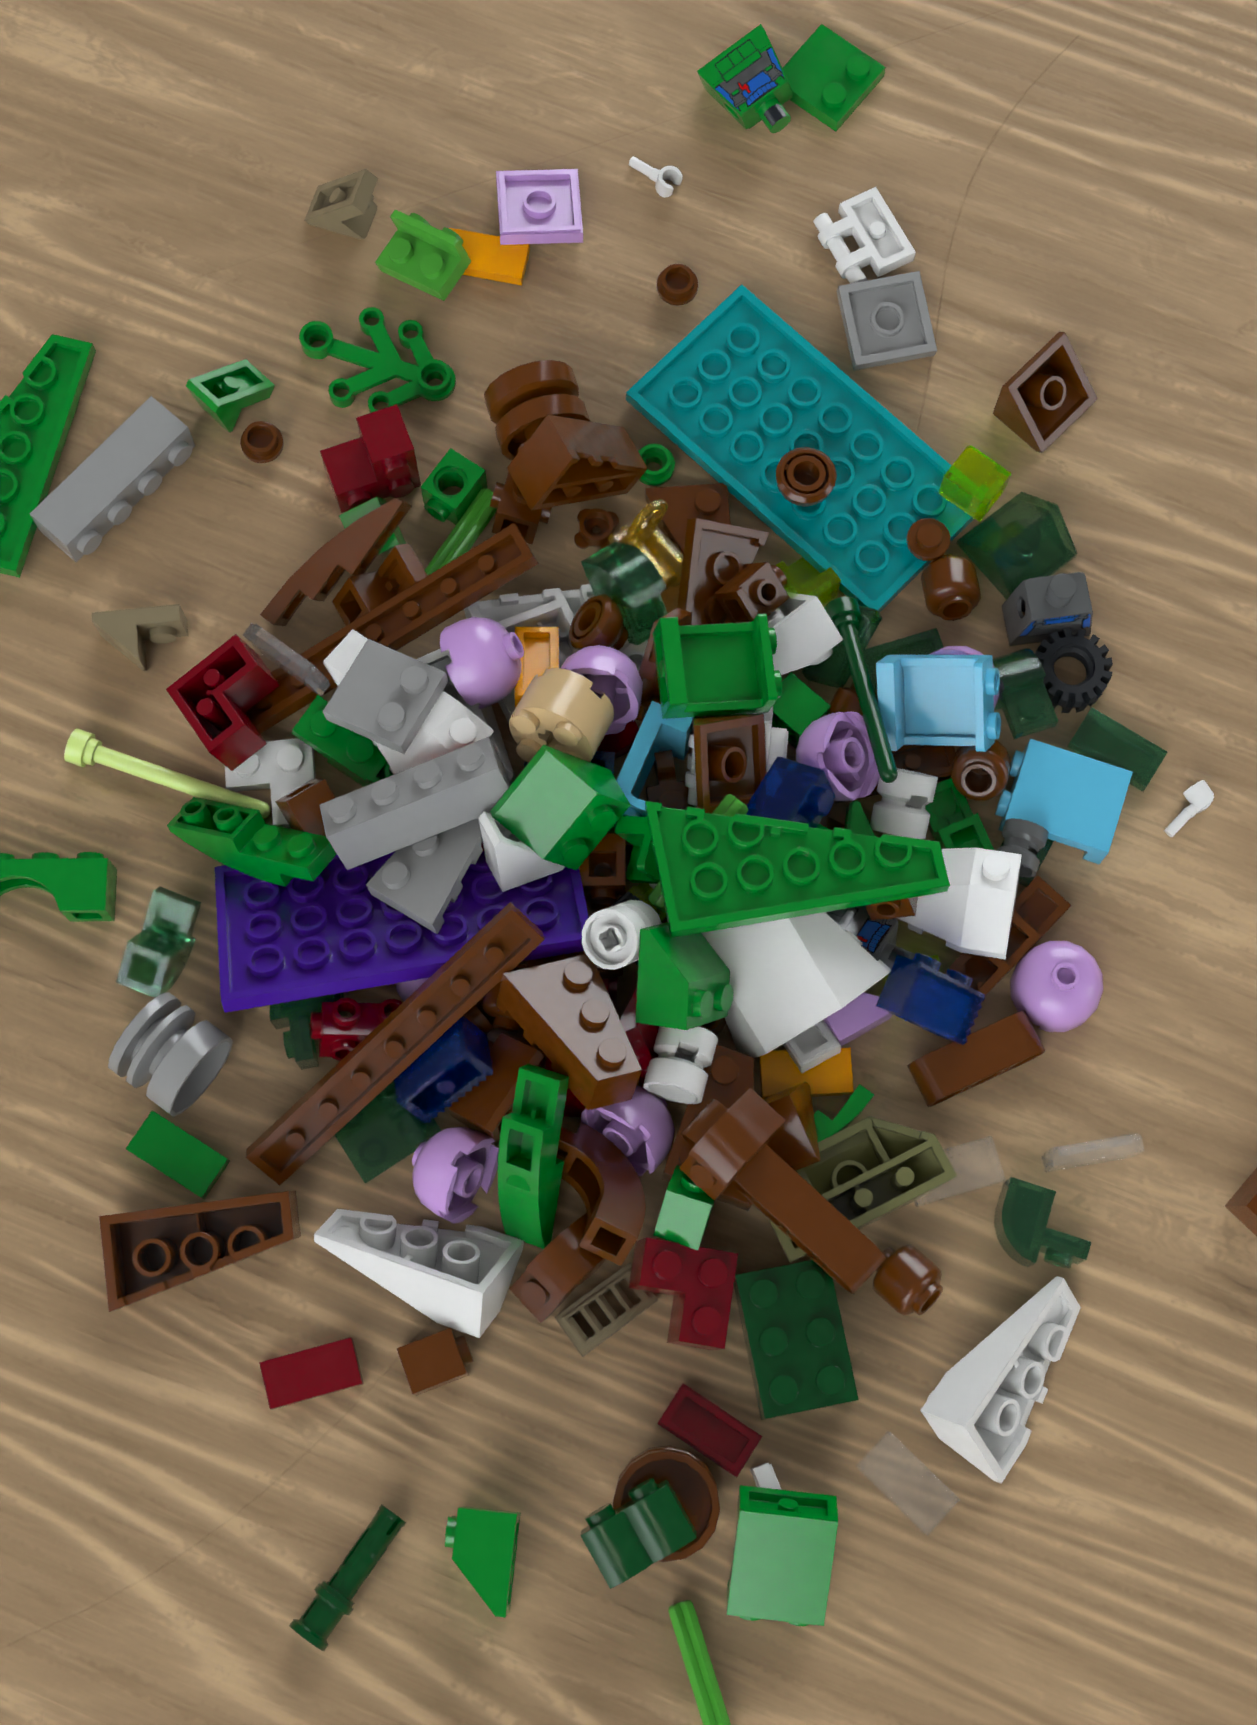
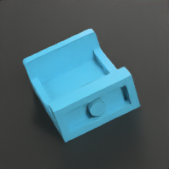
M887 655L876 663L878 706L891 751H897L903 745L976 746V752H986L995 743V739H999L1001 717L999 712H994L993 695H998L1000 674L998 668H993L992 655Z
M654 701L651 702L616 780L630 803V807L622 816L647 817L645 801L639 799L654 765V753L672 750L673 757L684 761L690 748L688 746L689 733L692 732L694 717L662 719L661 704Z
M1030 738L1024 751L1016 750L1013 755L1009 776L1015 778L1011 791H1002L995 815L1002 817L998 830H1003L1007 819L1027 820L1044 827L1049 833L1047 839L1083 850L1085 852L1082 859L1100 864L1109 853L1133 772Z

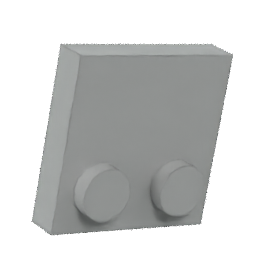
M920 271L838 286L836 292L854 371L931 357L936 354L937 347Z
M368 639L326 705L323 713L326 720L405 754L449 680L446 672Z

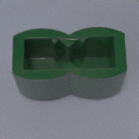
M650 1478L628 1492L631 1500L625 1505L614 1510L611 1503H608L585 1518L588 1526L582 1529L580 1536L610 1589L627 1581L653 1563L667 1557L697 1538V1531L668 1480L656 1484L654 1478Z

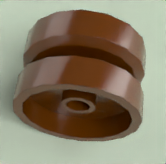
M556 360L534 361L517 366L501 374L488 386L484 393L485 404L491 421L496 424V437L501 452L509 460H513L516 457L520 445L532 436L547 415L590 421L584 402L578 398L579 387L573 369L568 364Z
M671 1445L648 1448L633 1457L619 1475L613 1499V1509L615 1510L629 1502L631 1499L628 1492L650 1478H654L656 1484L668 1480L697 1531V1538L659 1561L668 1562L686 1559L702 1549L715 1532L720 1513L716 1481L706 1463L689 1450Z

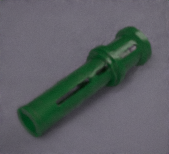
M381 1504L372 1521L356 1541L328 1582L323 1581L322 1584L319 1583L314 1590L317 1595L301 1618L299 1620L293 1619L289 1626L309 1643L325 1651L329 1645L327 1638L343 1615H350L353 1611L352 1607L355 1603L352 1599L358 1592V1589L407 1522Z

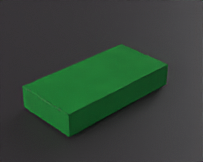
M153 1110L126 1147V1150L202 1199L206 1198L230 1162L229 1159Z

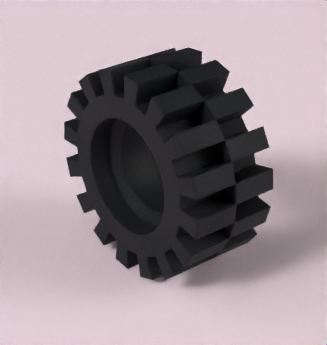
M1064 628L1061 635H1058L1057 631L1049 635L1047 640L1044 639L1040 643L1030 662L1028 677H1032L1029 683L1031 690L1038 689L1039 691L1036 698L1040 702L1045 698L1050 701L1047 708L1055 710L1056 706L1059 705L1062 706L1061 713H1070L1072 708H1075L1077 713L1084 711L1087 705L1091 707L1101 697L1111 679L1112 672L1109 670L1113 662L1112 657H1105L1109 651L1104 644L1100 648L1096 645L1100 639L1093 634L1089 640L1084 638L1086 630L1078 629L1076 635H1073L1071 628ZM1063 657H1073L1079 660L1086 669L1085 680L1076 685L1063 683L1054 672L1055 662Z

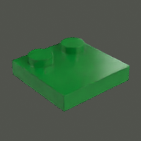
M823 24L815 30L783 67L793 93L790 101L835 132L882 80L886 69L885 66Z

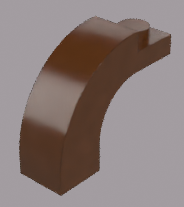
M581 1122L576 1133L561 1127L556 1157L564 1161L561 1179L578 1192L587 1210V1224L579 1247L622 1266L639 1237L645 1218L646 1202L640 1178L622 1151L594 1128Z

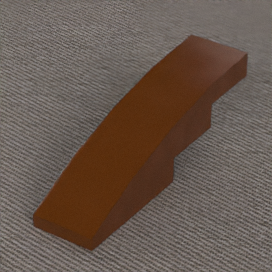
M394 498L353 522L317 550L286 581L260 615L273 625L286 626L307 596L312 600L324 602L345 571L355 576L364 574L412 506L404 500Z
M1038 875L1015 899L1006 959L962 953L916 1004L950 1034L1071 907V904Z

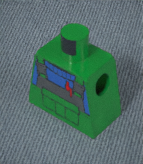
M761 24L697 70L706 91L745 129L752 128L762 120L771 133H777L784 129L791 121V117L783 107V104L792 98L793 93L766 31Z

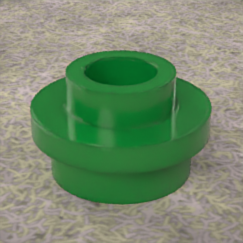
M648 444L638 451L646 466L652 462L658 463L661 466V469L658 471L647 469L639 481L649 486H659L671 479L675 471V459L667 448L660 444Z

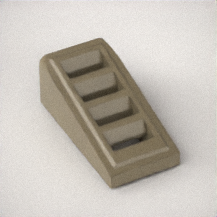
M631 1262L555 1316L556 1321L582 1357L658 1301L653 1292L633 1289L641 1299L634 1306L618 1285L624 1279L629 1283L632 1268ZM609 1290L612 1291L626 1311L621 1316L616 1314L603 1296ZM595 1301L611 1322L604 1328L588 1307ZM580 1312L596 1333L589 1339L573 1318Z

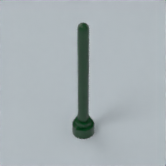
M849 596L838 597L827 603L824 609L843 638L842 645L880 778L885 783H892L897 779L898 772L857 633L860 627L859 623L862 620L861 611L855 598Z

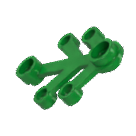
M375 307L364 309L359 315V322L362 332L371 337L378 353L334 339L331 328L321 321L309 322L300 331L301 347L308 357L324 359L327 356H331L369 369L348 379H336L329 385L330 399L336 407L346 408L354 402L355 395L394 378L409 383L388 393L384 391L373 393L368 399L370 413L378 411L374 408L378 402H386L388 404L387 407L396 404L398 406L419 397L428 401H441L448 398L455 389L456 377L453 369L443 361L433 359L424 341L423 328L415 320L402 322L398 328V336L401 345L411 349L417 365L401 360L385 328L384 315L381 310ZM370 318L379 320L374 326L365 324ZM408 331H416L418 333L416 337L411 339L404 336ZM315 341L325 342L321 347H311ZM432 379L442 381V384L438 386L428 385ZM340 389L349 391L345 397L335 396V393Z

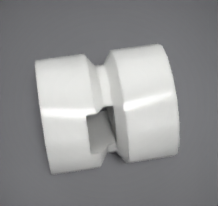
M897 768V779L892 783H885L879 777L877 792L882 796V800L874 803L870 821L871 828L887 834L925 839L930 814L925 810V806L934 800L938 777Z
M628 900L593 913L586 920L583 927L582 945L586 955L594 964L603 969L615 970L639 960L640 929L662 923L658 913L652 906L643 901Z
M659 1026L654 1044V1051L659 1056L649 1062L643 1084L644 1088L653 1095L669 1101L684 1104L701 1103L708 1080V1074L703 1068L712 1064L718 1037L709 1030L699 1026L689 1030Z

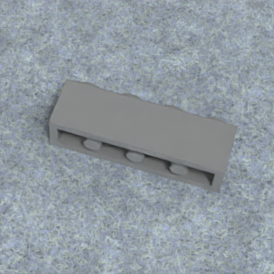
M151 396L30 513L39 531L75 562L83 555H89L94 552L100 545L102 537L114 525H120L130 516L132 507L144 496L154 493L160 486L162 478L174 466L182 465L190 457L195 443L188 426Z
M486 737L322 803L319 806L326 837L345 868L349 870L477 819L483 811L490 813L491 809L511 784L490 738Z

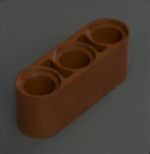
M1025 1010L934 1050L914 1060L907 1066L927 1106L931 1107L1042 1055L1045 1049Z

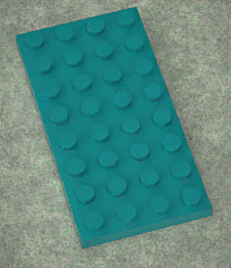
M742 284L626 392V401L718 483H724L728 491L843 594L855 598L858 601L859 608L872 619L931 562L920 560L909 551L906 537L912 524L924 518L936 519L947 527L951 542L988 506L990 500L988 496ZM801 447L814 448L825 453L831 459L836 469V483L830 495L822 502L808 507L797 506L786 500L780 493L776 483V468L781 458L789 451Z

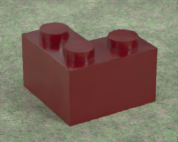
M397 404L357 417L359 438L320 451L326 474L341 513L349 511L375 497L384 499L390 496L393 498L406 496L414 488L421 486L415 450Z
M237 634L166 689L208 752L231 771L267 744L245 712L280 685L259 655Z
M648 1237L635 1242L629 1288L674 1296L667 1343L706 1350L725 1349L738 1253L699 1247V1250H695L676 1242Z

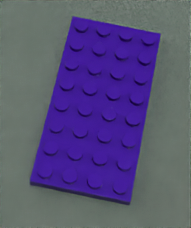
M483 851L476 864L469 865L461 880L463 888L456 901L449 902L442 915L444 923L438 934L374 897L369 892L366 884L394 852L349 870L345 868L339 856L336 855L314 881L294 877L286 887L246 875L226 865L214 867L220 995L224 1012L430 978L510 902L544 933L545 940L522 961L584 951L582 930L589 916L579 868L574 870L565 867L562 871L502 892L486 863L485 852Z

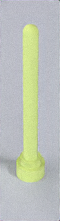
M76 728L68 739L64 753V760L66 762L81 767L86 766V764L93 766L95 763H99L195 797L259 810L263 819L270 815L271 808L264 801L102 746V742L97 740L93 733Z

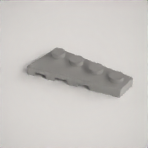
M506 769L510 784H512L516 777L514 773ZM479 818L395 851L366 884L371 895L438 934L444 923L442 915L449 902H455L463 888L461 880L469 865H475L483 851L481 847L482 835Z

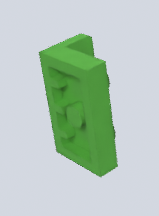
M394 210L390 218L397 227V231L375 261L381 272L445 301L471 263V259L462 246L464 243L463 239L449 228L444 227L442 230L431 226L428 221L416 213L406 215L398 210Z

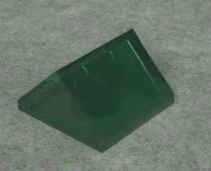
M1020 492L959 538L956 543L1006 600L1022 581L1030 578L1051 576L1078 554L1058 505L1025 492Z

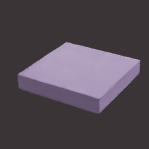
M578 169L496 171L500 245L583 243Z

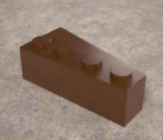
M296 1190L99 1216L109 1312L121 1309L301 1237Z

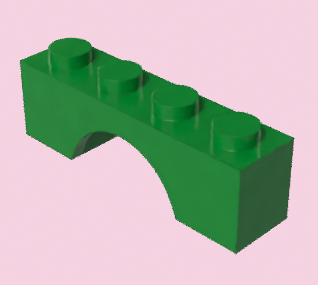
M38 852L32 854V859H15V856L12 854L0 853V896L19 888H37L54 896L60 912L70 922L115 921L117 869L108 858H104L103 854L81 852L77 854V858H60L59 855L54 853Z

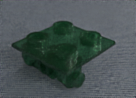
M403 1071L335 1134V1137L366 1184L414 1153L422 1142H427L432 1136L442 1130Z

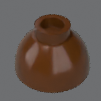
M809 447L796 448L786 453L777 465V487L784 498L792 504L803 507L813 506L825 500L832 492L836 483V469L831 459L825 453Z
M606 594L596 595L588 599L578 609L571 622L569 630L570 643L578 650L596 645L620 650L627 641L628 630L623 627V616L615 601Z

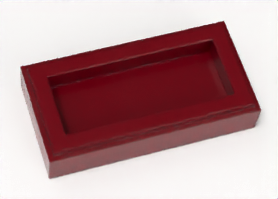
M352 1337L259 1362L271 1410L364 1384Z
M682 1383L657 1423L736 1478L763 1437L684 1383Z

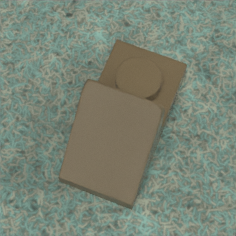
M367 169L319 185L304 221L315 227L357 239H365L377 211V205L373 202L374 196L372 193L378 178Z
M180 604L92 613V622L100 635L143 671H147L145 640H150L154 643H170L175 641L176 637L188 636L187 618Z

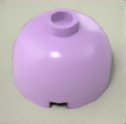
M477 617L458 621L445 627L441 632V652L449 649L453 662L445 666L456 690L466 703L471 706L480 703L478 709H483L499 702L510 694L519 680L521 674L520 658L524 656L522 643L514 632L508 633L505 627L492 619Z
M596 645L584 647L567 657L561 669L576 672L593 682L590 690L600 699L605 693L613 705L614 719L605 735L617 734L625 729L628 722L632 720L634 722L641 706L643 682L635 663L626 654L611 647Z
M851 711L831 713L813 721L799 737L796 749V765L800 778L808 790L824 800L845 802L854 801L857 798H863L872 793L878 784L880 775L863 716Z
M1048 941L1031 948L1018 961L1010 979L1011 999L1017 1011L1025 1010L1029 1020L1033 1024L1040 1026L1039 1029L1047 1032H1067L1081 1026L1097 1010L1103 993L1102 972L1095 958L1083 947L1069 941Z
M636 1086L631 1100L592 1110L585 1108L581 1116V1122L603 1134L622 1151L638 1176H642L647 1170H649V1174L654 1172L671 1149L675 1128L670 1111L667 1108V1103L665 1099L653 1095L641 1086Z
M452 1127L443 1129L432 1136L427 1142H422L415 1150L412 1158V1165L414 1166L412 1175L413 1186L420 1202L433 1213L452 1224L463 1222L478 1208L477 1205L471 1202L479 1187L481 1186L487 1194L498 1169L499 1148L491 1144L495 1140L477 1130L467 1127Z

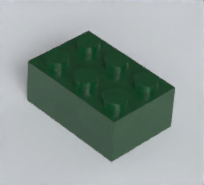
M813 1260L735 1275L734 1290L761 1420L859 1400L833 1278Z

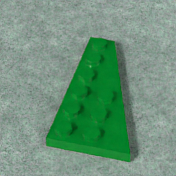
M52 334L22 372L24 378L9 397L5 395L0 401L1 574L18 578L21 576L37 528L30 513L49 493L96 353L93 343Z
M645 801V810L671 938L947 892L950 887L940 842L887 834L876 837L852 833L851 829L834 827V830L808 827V823L735 814L732 817L705 813V809L687 807V810L662 807V803Z

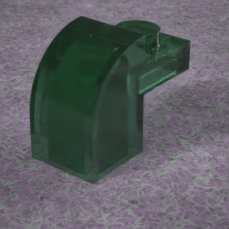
M615 541L581 561L594 596L606 594L615 601L623 616V627L628 630V642L640 645L649 639L654 621L668 614L660 592L667 588L656 567L642 551L632 545Z
M1024 648L993 658V667L998 668L1000 674V696L994 711L1002 708L1013 738L1017 739L1055 727L1058 723V718L1043 683L1046 673L1035 653L1029 648Z
M163 887L155 889L152 893L142 932L127 942L116 983L155 998L162 993H166L179 978L192 951L196 939L192 937L201 902Z
M344 992L270 1005V1022L276 1030L290 1027V1031L283 1032L286 1055L288 1059L295 1058V1062L301 1070L319 1066L315 1039L310 1037L311 1012H321L322 1002H336L341 998H345ZM342 1011L339 1013V1015L342 1017L348 1016L347 1011Z
M1010 1177L1003 1183L994 1217L996 1236L1003 1250L1014 1261L1025 1267L1036 1264L1039 1252L1045 1254L1043 1259L1045 1262L1063 1268H1071L1072 1263L1079 1264L1086 1261L1091 1246L1090 1241L1046 1227L1056 1191Z

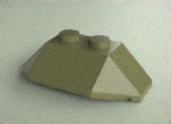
M870 1116L818 1142L820 1161L796 1170L804 1180L859 1230L914 1202L957 1177L935 1134L918 1131ZM769 1220L790 1263L807 1255Z

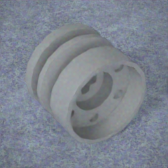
M166 992L150 1001L126 1027L113 1048L108 1068L120 1077L127 1076L126 1081L134 1088L141 1087L149 1082L146 1096L174 1117L188 1109L213 1082L231 1052L233 1040L207 1020L201 1021L192 1027L195 1012L187 1005L181 1007L180 1000L170 992Z

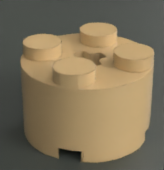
M561 668L546 669L542 676L538 677L537 674L532 679L509 719L510 732L518 744L516 747L517 754L526 762H530L539 749L546 745L591 762L614 719V708L610 699L605 693L600 699L590 690L593 682L576 672Z

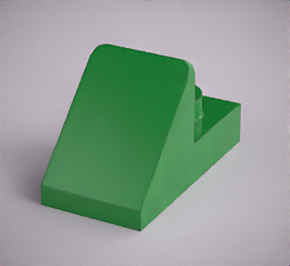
M247 359L188 379L186 387L202 409L226 431L231 433L241 409L270 398L275 385Z

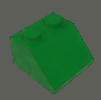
M543 745L491 809L490 813L495 820L542 859L577 870L630 807V803L609 769Z
M668 922L640 929L635 1023L689 1030L727 1017L733 1002L730 970L702 933L671 938Z
M458 1507L457 1516H448L445 1547L453 1548L452 1560L495 1617L506 1618L510 1613L521 1512Z

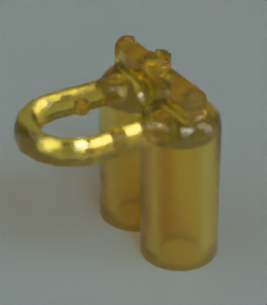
M662 499L649 503L637 514L630 527L625 524L620 528L621 531L611 534L608 538L614 547L616 558L652 597L659 596L670 585L672 587L680 585L683 554L657 527L668 509L667 502ZM653 513V515L647 523L645 520Z

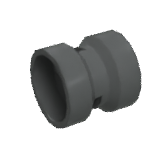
M1015 818L1007 819L1001 833L1004 838V845L996 851L1022 854L1019 876L1034 877L1040 864L1036 855L1040 849L1045 847L1049 833L1044 827L1036 823Z

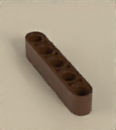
M712 1099L681 1132L682 1137L693 1148L728 1109L719 1101ZM767 1144L731 1182L744 1197L841 1287L851 1294H855L886 1259L884 1254L871 1240Z

